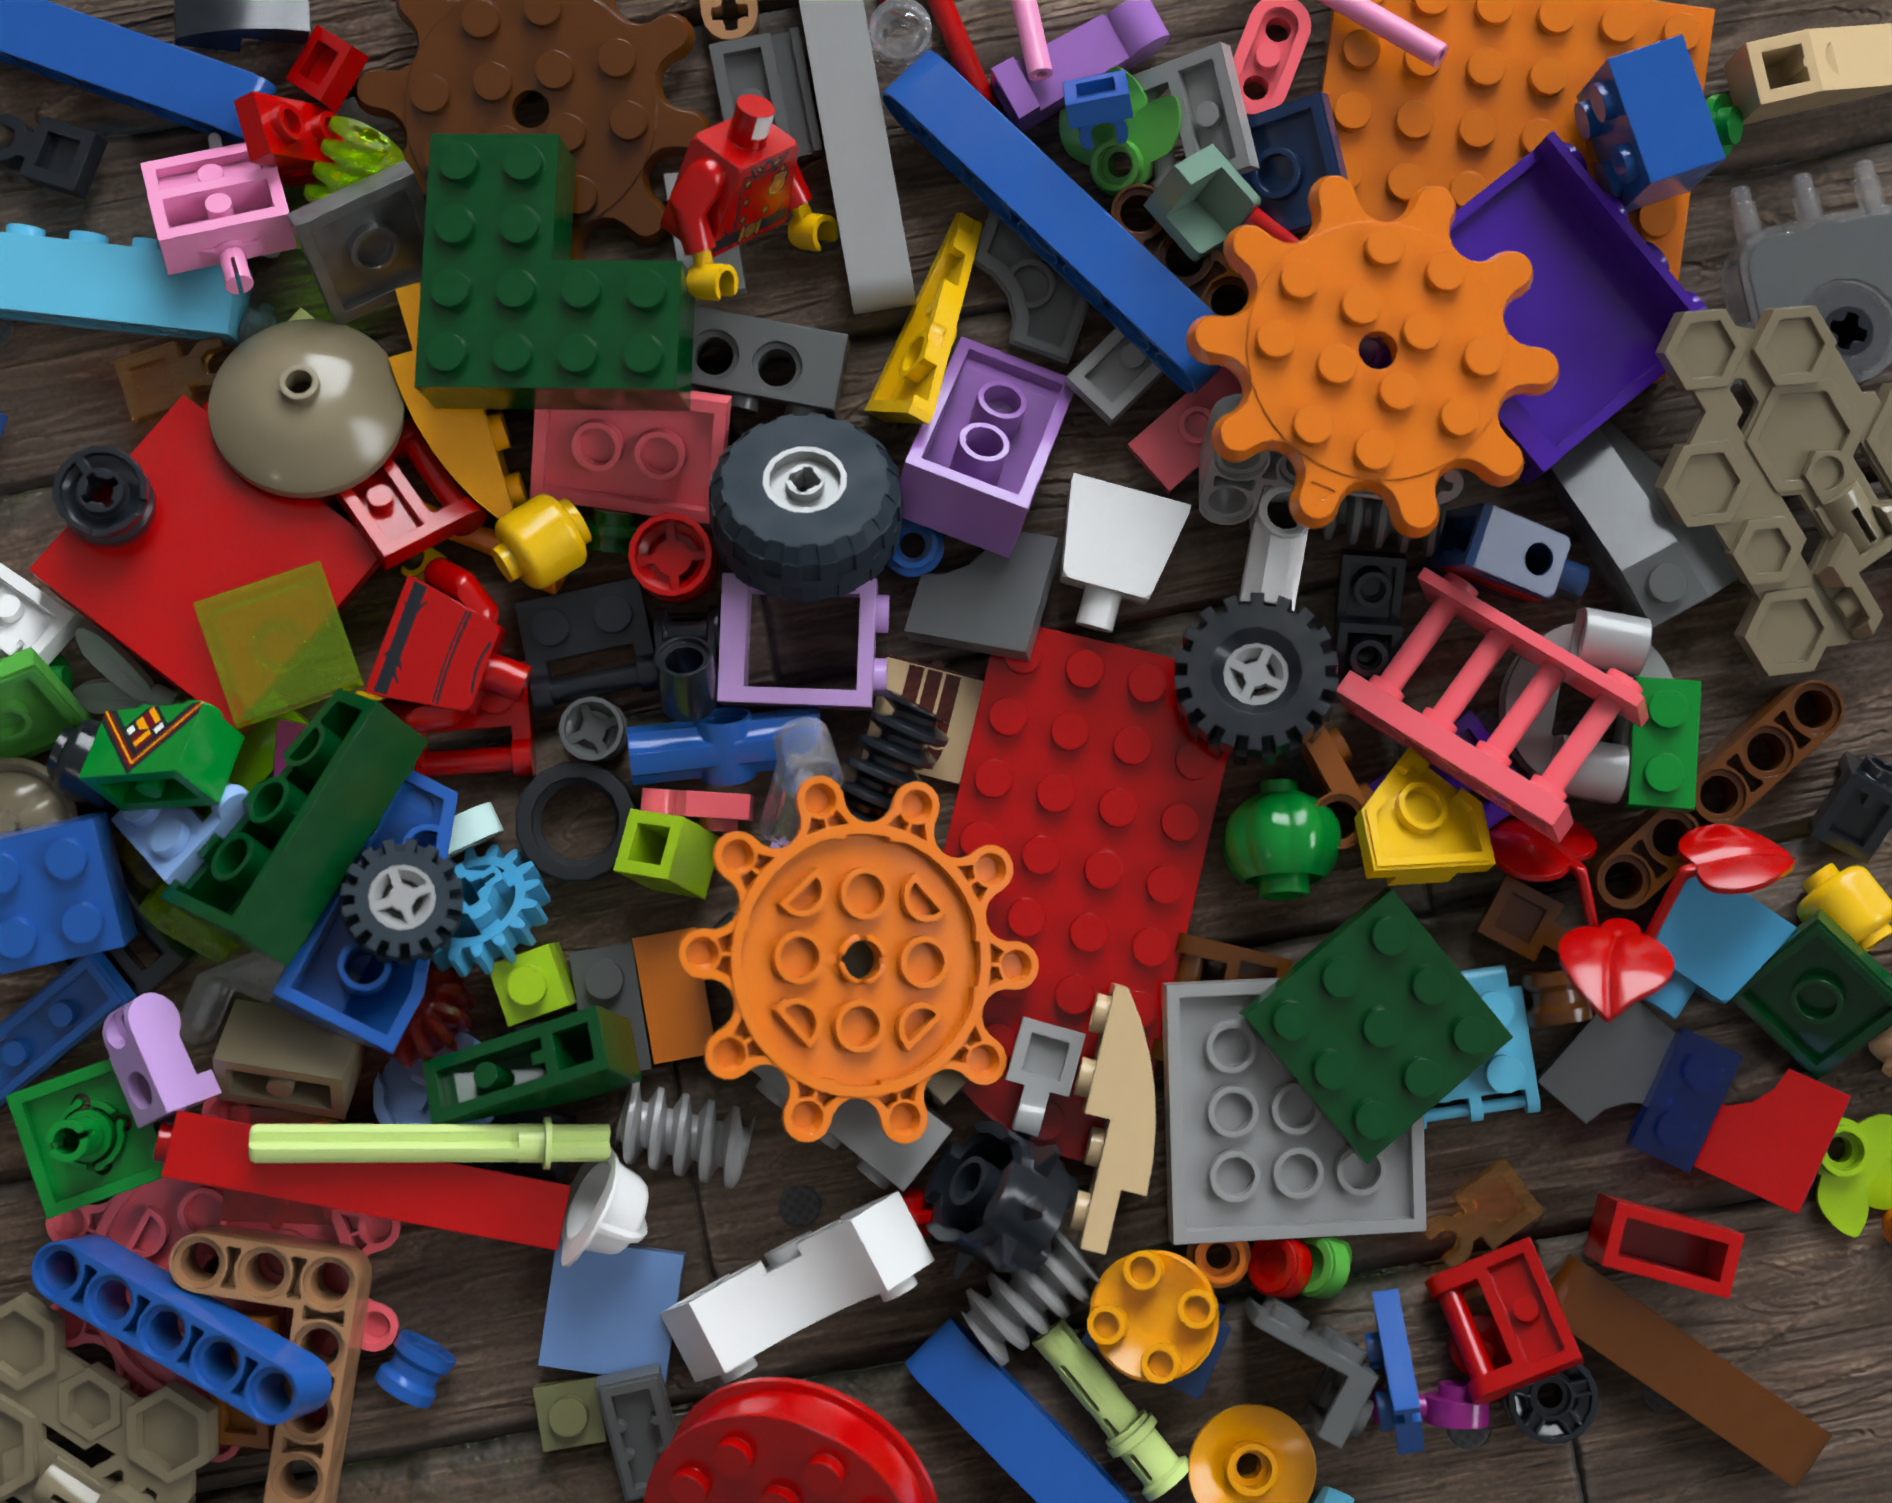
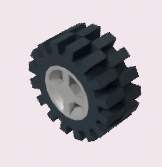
M407 838L405 839V844H394V839L383 841L382 848L373 851L370 847L361 853L362 859L357 865L355 863L351 864L347 871L346 883H342L341 909L345 927L350 938L353 937L357 942V947L365 954L370 952L375 955L377 961L388 964L389 960L399 961V966L411 965L412 960L422 958L424 962L433 958L434 952L439 948L444 950L451 942L453 933L458 931L463 910L460 877L457 878L455 866L449 858L444 860L439 856V849L428 844L427 848L418 846L417 840ZM393 908L394 910H396V911H398V912H402V914L396 913V912L393 911V910H390V911H387V912H386V910Z

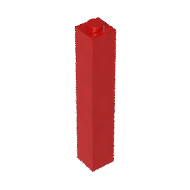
M177 1110L174 1124L162 1122L153 1161L164 1163L162 1177L558 1250L571 1188L570 1185L450 1162L254 1163L250 1161L248 1155L249 1132L251 1127L254 1126L252 1124Z

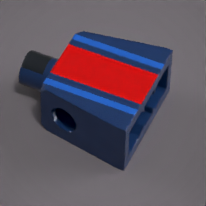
M1486 502L1446 511L1445 523L1439 544L1431 559L1427 558L1424 566L1441 577H1444L1447 572L1454 573L1469 582L1477 590L1518 603L1551 600L1553 595L1576 602L1584 593L1590 575L1588 566L1566 559L1571 546V539L1568 536Z

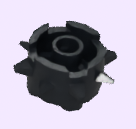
M980 1121L974 1124L977 1134L971 1136L962 1146L952 1141L945 1148L932 1169L924 1192V1200L933 1205V1222L926 1224L927 1230L931 1233V1243L935 1246L946 1244L959 1251L953 1277L956 1279L962 1275L973 1259L995 1272H1013L1020 1268L1033 1272L1045 1264L1051 1251L1050 1241L1060 1227L1065 1211L1071 1207L1077 1197V1179L1067 1173L1064 1163L1058 1159L1061 1154L1060 1147L1057 1145L1039 1147L1030 1141V1134L1020 1131L1015 1133L997 1121Z

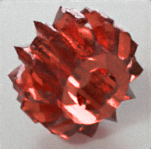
M430 959L425 993L393 1055L377 1050L381 1056H387L389 1059L394 1058L399 1065L411 1069L420 1058L423 1062L437 1058L438 1051L443 1048L454 1052L458 1051L457 1042L454 1037L458 1033L473 1030L471 1019L467 1016V1013L475 1005L472 995L462 984L463 979L454 968L450 967L441 972Z

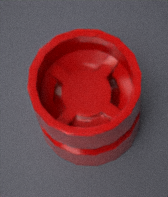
M666 512L650 517L637 528L630 541L628 560L632 574L652 596L667 604L684 605L698 601L711 590L718 577L719 557L714 543L698 522L683 514Z

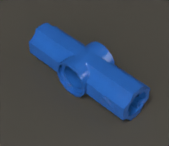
M717 707L709 716L699 721H679L626 727L633 786L698 778L708 785L731 786L752 780L756 777L757 772L824 765L823 734L818 707L751 714L748 709L742 707Z

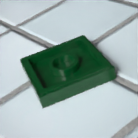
M1822 909L1800 924L1785 943L1731 999L1816 1081L1892 1025V976Z

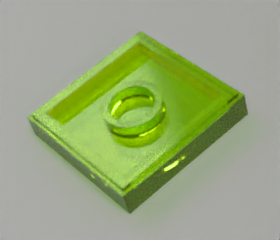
M320 561L193 603L230 712L238 729L330 698L338 688L350 691L365 686Z

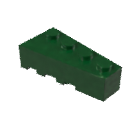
M338 688L283 752L287 766L278 776L271 777L263 783L257 782L242 800L248 807L245 815L225 838L214 833L202 846L197 854L205 861L185 884L174 879L159 897L213 932L288 967L298 950L307 942L311 929L332 895L341 887L348 869L367 839L378 828L382 815L400 786L413 772L416 761L427 745L428 740L378 701Z

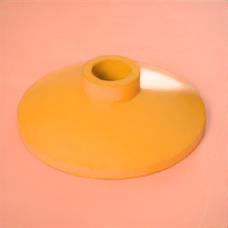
M1240 1404L1216 1414L1197 1434L1188 1458V1481L1196 1503H1307L1315 1485L1316 1458L1307 1434L1289 1415L1268 1405ZM1244 1454H1255L1258 1460L1255 1470L1249 1474L1238 1473L1237 1462L1239 1458Z

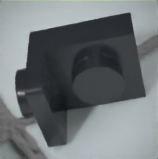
M1845 751L1838 761L1842 773L1807 826L1811 836L1867 864L1892 828V765L1872 754H1867L1862 759Z

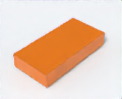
M697 926L632 938L654 1065L704 1056L706 1042L715 1033L706 979L690 977L682 971L677 961L678 943L685 934L697 929Z

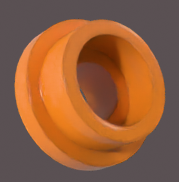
M1247 1241L1218 1242L1225 1244L1229 1249L1227 1261L1218 1266L1211 1265L1206 1260L1208 1248L1215 1243L1187 1244L1186 1259L1204 1273L1213 1288H1225L1236 1284L1248 1270L1251 1252Z

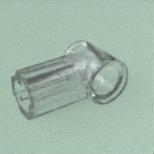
M801 717L793 719L780 727L774 736L773 746L777 763L761 817L760 828L764 839L773 841L780 847L788 845L796 837L799 829V816L795 804V795L801 783L812 776L824 775L837 782L840 788L843 784L844 774L831 733L827 725L817 718Z

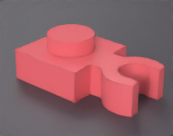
M642 788L641 810L700 818V826L708 831H738V820L753 821L755 796L751 794Z

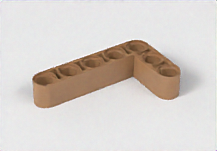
M221 1224L208 1225L180 1239L171 1251L169 1271L173 1280L182 1289L193 1293L294 1308L289 1341L316 1355L326 1364L331 1374L332 1388L330 1397L326 1401L328 1419L327 1422H316L307 1415L282 1424H276L263 1503H336L372 1281V1266L367 1255L359 1248L349 1244ZM199 1243L209 1244L216 1250L219 1256L217 1273L211 1274L206 1272L198 1265L195 1251ZM262 1253H271L281 1260L284 1266L282 1283L270 1282L262 1276L259 1269V1260ZM326 1263H336L346 1270L349 1276L347 1293H337L326 1286L323 1280V1269ZM316 1328L329 1330L336 1336L339 1343L337 1357L328 1358L322 1356L315 1349L313 1333ZM285 1377V1391L292 1400L293 1389L289 1380ZM293 1460L309 1462L315 1468L318 1474V1484L316 1487L301 1485L295 1479L292 1473Z

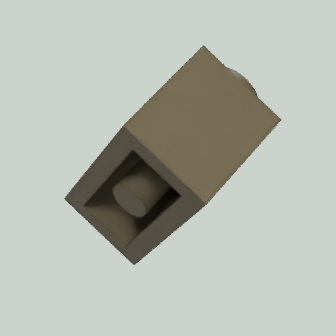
M236 999L212 1058L214 1076L222 1092L217 1095V1099L345 1119L366 1060L365 1045L335 1035L277 1006L276 1003H259Z

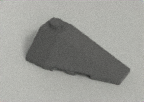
M1606 420L1543 474L1621 614L1648 618L1651 621L1652 628L1712 596L1737 580L1738 577L1723 554L1725 549L1710 525L1696 527L1676 525L1654 489L1662 469L1614 424Z

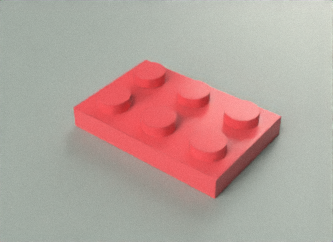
M691 390L690 411L534 409L530 499L544 493L558 501L567 498L574 505L649 516H656L666 512L683 514L698 523L710 524L709 485L712 472L715 471L719 462V457L728 447L732 396Z

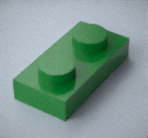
M1635 676L1633 680L1643 689L1641 695L1645 697L1649 718L1642 728L1629 721L1628 749L1630 760L1624 808L1692 812L1695 810L1702 681Z

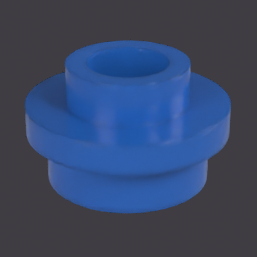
M903 518L899 544L894 556H891L886 564L895 573L904 577L916 578L920 577L921 574H929L938 566L943 557L944 538L942 533ZM910 535L920 537L925 543L924 552L915 558L905 556L900 549L903 539Z

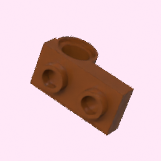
M1323 724L1322 733L1313 744L1308 740L1303 743L1300 754L1322 791V794L1316 797L1318 798L1316 806L1320 804L1325 807L1329 803L1335 802L1344 806L1350 814V828L1342 837L1341 846L1337 848L1346 849L1359 845L1354 817L1374 792L1366 782L1359 786L1357 785L1346 763L1353 760V756L1345 739L1336 727L1327 730Z

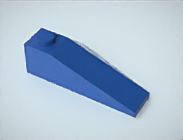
M413 770L411 775L400 786L382 815L378 828L369 836L353 863L357 865L362 859L361 853L370 847L375 851L382 848L383 841L394 839V844H405L406 838L417 840L418 846L427 848L428 844L439 849L440 857L444 860L448 858L458 792ZM346 873L345 880H344V882H343L344 884L346 883V880H347V873ZM341 885L332 895L311 929L307 942L298 950L289 966L284 970L272 995L277 1006L335 1035L393 1055L424 997L430 959L423 962L422 958L412 960L411 965L399 966V961L389 960L388 964L377 961L376 956L368 952L365 954L357 947V942L353 937L350 938L345 927L341 909ZM393 908L386 910V912H387V911H390V910H393V911H395L396 913L402 914V912H398V911L394 910Z

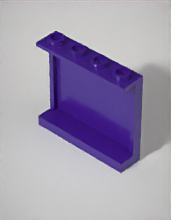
M1554 131L1548 134L1532 152L1456 211L1455 220L1450 229V239L1454 248L1465 258L1480 262L1488 260L1495 254L1503 251H1516L1524 254L1530 260L1533 268V282L1526 293L1507 306L1503 316L1504 325L1508 333L1517 342L1550 351L1554 354L1559 364L1560 374L1558 382L1549 392L1539 396H1511L1504 401L1499 410L1498 419L1500 427L1522 452L1524 466L1519 479L1526 486L1563 458V455L1666 373L1655 352L1675 312L1708 310V308L1696 294L1685 291L1669 271L1668 261L1662 251L1653 243L1642 239L1628 222L1627 211L1620 200L1613 194L1604 192L1587 172V164L1581 153L1570 143L1562 142Z

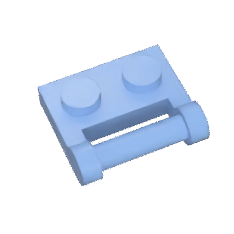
M228 781L220 804L211 805L212 813L206 820L190 806L131 811L120 810L111 821L166 883L170 885L174 879H177L185 884L205 861L197 854L202 846L214 833L225 838L245 815L248 807L242 800L249 792L244 787L238 784H231Z

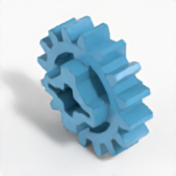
M492 844L485 856L479 857L474 848L469 847L466 849L463 862L456 864L449 858L455 866V874L457 878L460 877L463 887L461 923L458 931H455L451 936V942L444 950L439 948L434 952V957L431 958L432 962L441 972H444L452 965L460 977H466L471 971L473 964H479L485 975L492 973L494 960L501 956L510 964L515 962L516 954L513 948L519 943L527 946L535 944L536 940L530 932L531 926L547 924L548 918L541 907L551 902L550 896L543 886L545 881L533 862H526L519 850L514 848L505 856L498 844Z

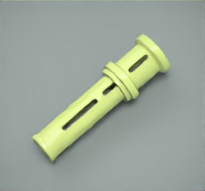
M1063 1318L1057 1319L1050 1325L1051 1330L1044 1335L1040 1333L1032 1341V1345L1051 1364L1078 1401L1100 1425V1428L1108 1437L1105 1441L1108 1446L1107 1451L1113 1458L1121 1457L1144 1485L1142 1490L1143 1496L1148 1502L1159 1498L1189 1472L1188 1458L1186 1456H1177L1156 1430L1157 1419L1151 1412L1147 1413L1145 1410L1138 1411L1091 1351L1081 1343V1340L1067 1323V1320Z

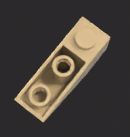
M1892 23L1812 28L1745 43L1724 65L1732 103L1740 108L1743 116V125L1892 92Z

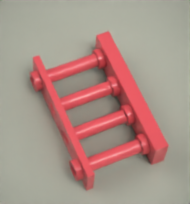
M1424 567L1417 578L1426 600L1432 603L1430 608L1380 676L1373 675L1367 681L1350 670L1337 687V695L1348 713L1404 748H1413L1436 768L1559 844L1574 823L1569 806L1564 802L1567 798L1564 789L1618 714L1640 728L1643 727L1649 718L1645 697L1641 695L1643 689L1625 673L1610 668L1605 674L1478 599V591L1460 576L1447 572L1444 577H1441ZM1456 617L1483 633L1485 637L1434 708L1426 707L1422 713H1419L1401 702L1405 697L1401 690L1453 618ZM1507 649H1510L1540 668L1487 742L1479 740L1474 747L1455 735L1458 728L1454 723ZM1563 681L1595 701L1541 776L1534 774L1529 781L1509 768L1512 761L1508 757Z

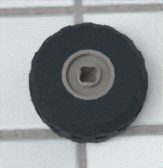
M809 413V416H793V414L776 417L774 421L766 424L760 423L743 433L737 441L726 448L719 457L717 467L711 475L709 485V518L712 535L720 558L724 565H727L733 571L736 578L748 587L751 586L768 596L782 600L792 599L801 600L802 602L821 601V599L837 598L856 591V588L869 580L872 581L884 570V566L891 556H894L899 544L903 519V499L899 487L900 475L896 463H893L887 453V449L876 438L874 439L862 431V428L842 419L838 421L830 419L823 414Z

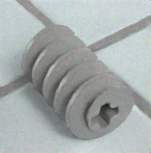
M640 1082L631 1084L628 1089L617 1127L614 1147L616 1148L619 1143H622L623 1159L628 1164L635 1163L643 1150L647 1149L648 1165L652 1170H659L668 1156L672 1155L674 1174L680 1177L686 1174L694 1161H697L699 1179L705 1183L711 1180L719 1167H722L725 1188L733 1189L740 1180L744 1169L756 1115L747 1127L742 1126L740 1106L733 1105L722 1121L717 1120L715 1100L709 1098L700 1112L693 1114L690 1094L684 1092L673 1109L668 1108L665 1088L658 1086L650 1100L644 1102L641 1097Z
M1059 1228L1051 1240L1053 1249H1051L1047 1261L1038 1269L1028 1272L1020 1268L1010 1272L1012 1280L1008 1283L990 1272L986 1275L991 1292L988 1298L971 1287L966 1290L971 1311L967 1314L963 1311L961 1313L982 1345L1001 1366L1009 1362L1005 1341H1008L1022 1351L1030 1346L1026 1325L1042 1335L1046 1334L1051 1330L1046 1313L1047 1309L1066 1319L1071 1315L1066 1295L1069 1293L1081 1302L1087 1303L1092 1297L1087 1279L1091 1278L1099 1284L1101 1283L1099 1281L1100 1278L1077 1246Z

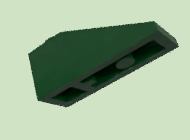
M597 1005L422 1062L432 1124H456L584 1100L642 1081L630 1019Z

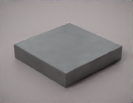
M405 160L287 214L328 312L336 324H347L398 300L395 289L418 282L421 283L426 202L416 175Z

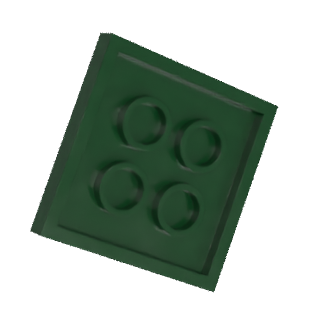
M1387 887L1381 890L1239 1012L1357 1157L1366 1164L1373 1160L1513 1038L1396 892Z

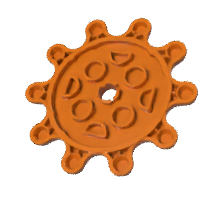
M1337 175L1325 176L1318 179L1309 191L1308 207L1311 214V228L1302 240L1294 243H1285L1273 238L1257 226L1246 224L1238 226L1229 232L1224 241L1223 254L1225 261L1234 271L1241 275L1247 285V303L1235 315L1200 317L1188 328L1185 338L1187 350L1195 360L1206 365H1217L1229 369L1237 376L1241 384L1242 396L1240 402L1233 411L1222 416L1214 424L1211 431V444L1215 453L1228 462L1239 463L1264 451L1278 452L1285 456L1293 465L1296 475L1295 485L1288 503L1290 514L1295 522L1304 528L1318 529L1325 527L1332 522L1341 502L1347 495L1354 491L1365 490L1375 493L1384 501L1395 530L1408 538H1421L1430 534L1437 526L1440 515L1436 499V485L1439 478L1445 472L1453 469H1465L1474 473L1484 483L1500 488L1512 484L1520 477L1524 466L1523 455L1519 447L1507 437L1500 427L1498 419L1500 407L1511 396H1539L1549 392L1558 382L1560 374L1559 364L1554 354L1550 351L1517 342L1508 333L1504 325L1503 316L1507 306L1512 301L1521 297L1531 287L1533 268L1530 260L1524 254L1516 251H1503L1495 254L1488 260L1480 262L1471 261L1462 256L1454 248L1450 239V229L1455 220L1457 209L1455 200L1447 189L1435 185L1421 187L1414 192L1408 201L1405 212L1400 218L1392 222H1382L1373 219L1363 211L1352 184L1346 178ZM1382 337L1383 342L1390 349L1392 364L1387 368L1379 370L1364 364L1358 350L1360 341L1366 338Z
M824 775L812 776L804 780L797 789L795 804L799 816V829L796 837L788 845L781 848H769L762 845L757 839L746 832L733 831L719 838L713 848L712 860L715 869L736 890L738 898L737 912L733 919L723 927L691 930L680 940L676 952L678 964L683 972L690 977L719 981L729 989L733 997L734 1009L731 1019L723 1028L715 1032L707 1040L704 1047V1062L707 1069L714 1076L722 1079L738 1078L751 1068L759 1065H771L778 1069L785 1077L788 1085V1096L781 1118L783 1128L790 1137L797 1141L809 1143L821 1138L828 1130L837 1108L847 1100L858 1098L867 1101L873 1106L878 1114L880 1127L885 1136L891 1141L900 1144L912 1143L922 1136L927 1127L928 1113L924 1102V1090L928 1080L935 1073L943 1069H952L961 1073L974 1084L989 1085L996 1082L1003 1075L1006 1068L1007 1056L1003 1046L984 1027L982 1019L983 1006L987 999L997 991L1026 988L1033 983L1039 969L1038 957L1030 946L1018 941H1004L997 938L990 931L986 923L988 903L994 895L1002 891L1010 883L1013 876V862L1010 855L1003 848L996 845L981 846L969 855L961 858L950 857L943 853L937 846L934 837V825L940 809L939 798L934 789L926 783L918 781L905 783L896 791L889 810L882 818L874 822H865L858 820L850 813L845 803L844 794L837 782ZM856 941H862L867 944L873 953L874 959L869 973L859 979L853 977L847 971L845 963L841 960L849 946Z

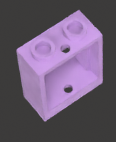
M722 573L717 702L721 705L818 707V709L873 711L874 696L883 697V693L887 689V658H875L876 633L889 632L890 595H878L877 578H874L872 581L869 580L856 588V591L841 596L860 598L856 690L748 686L752 594L765 593L751 586L748 587L737 579L734 573Z

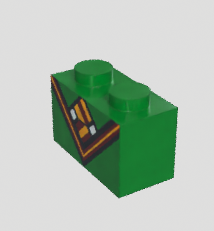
M188 700L185 704L164 706L143 704L132 709L106 711L79 779L121 811L219 805L245 736L223 719V713L217 707L200 700Z

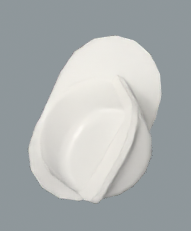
M612 1147L608 1162H584L571 1184L561 1231L563 1241L561 1264L563 1267H570L583 1251L618 1254L630 1243H638L643 1240L647 1234L645 1214L649 1199L648 1186L638 1174L619 1161Z

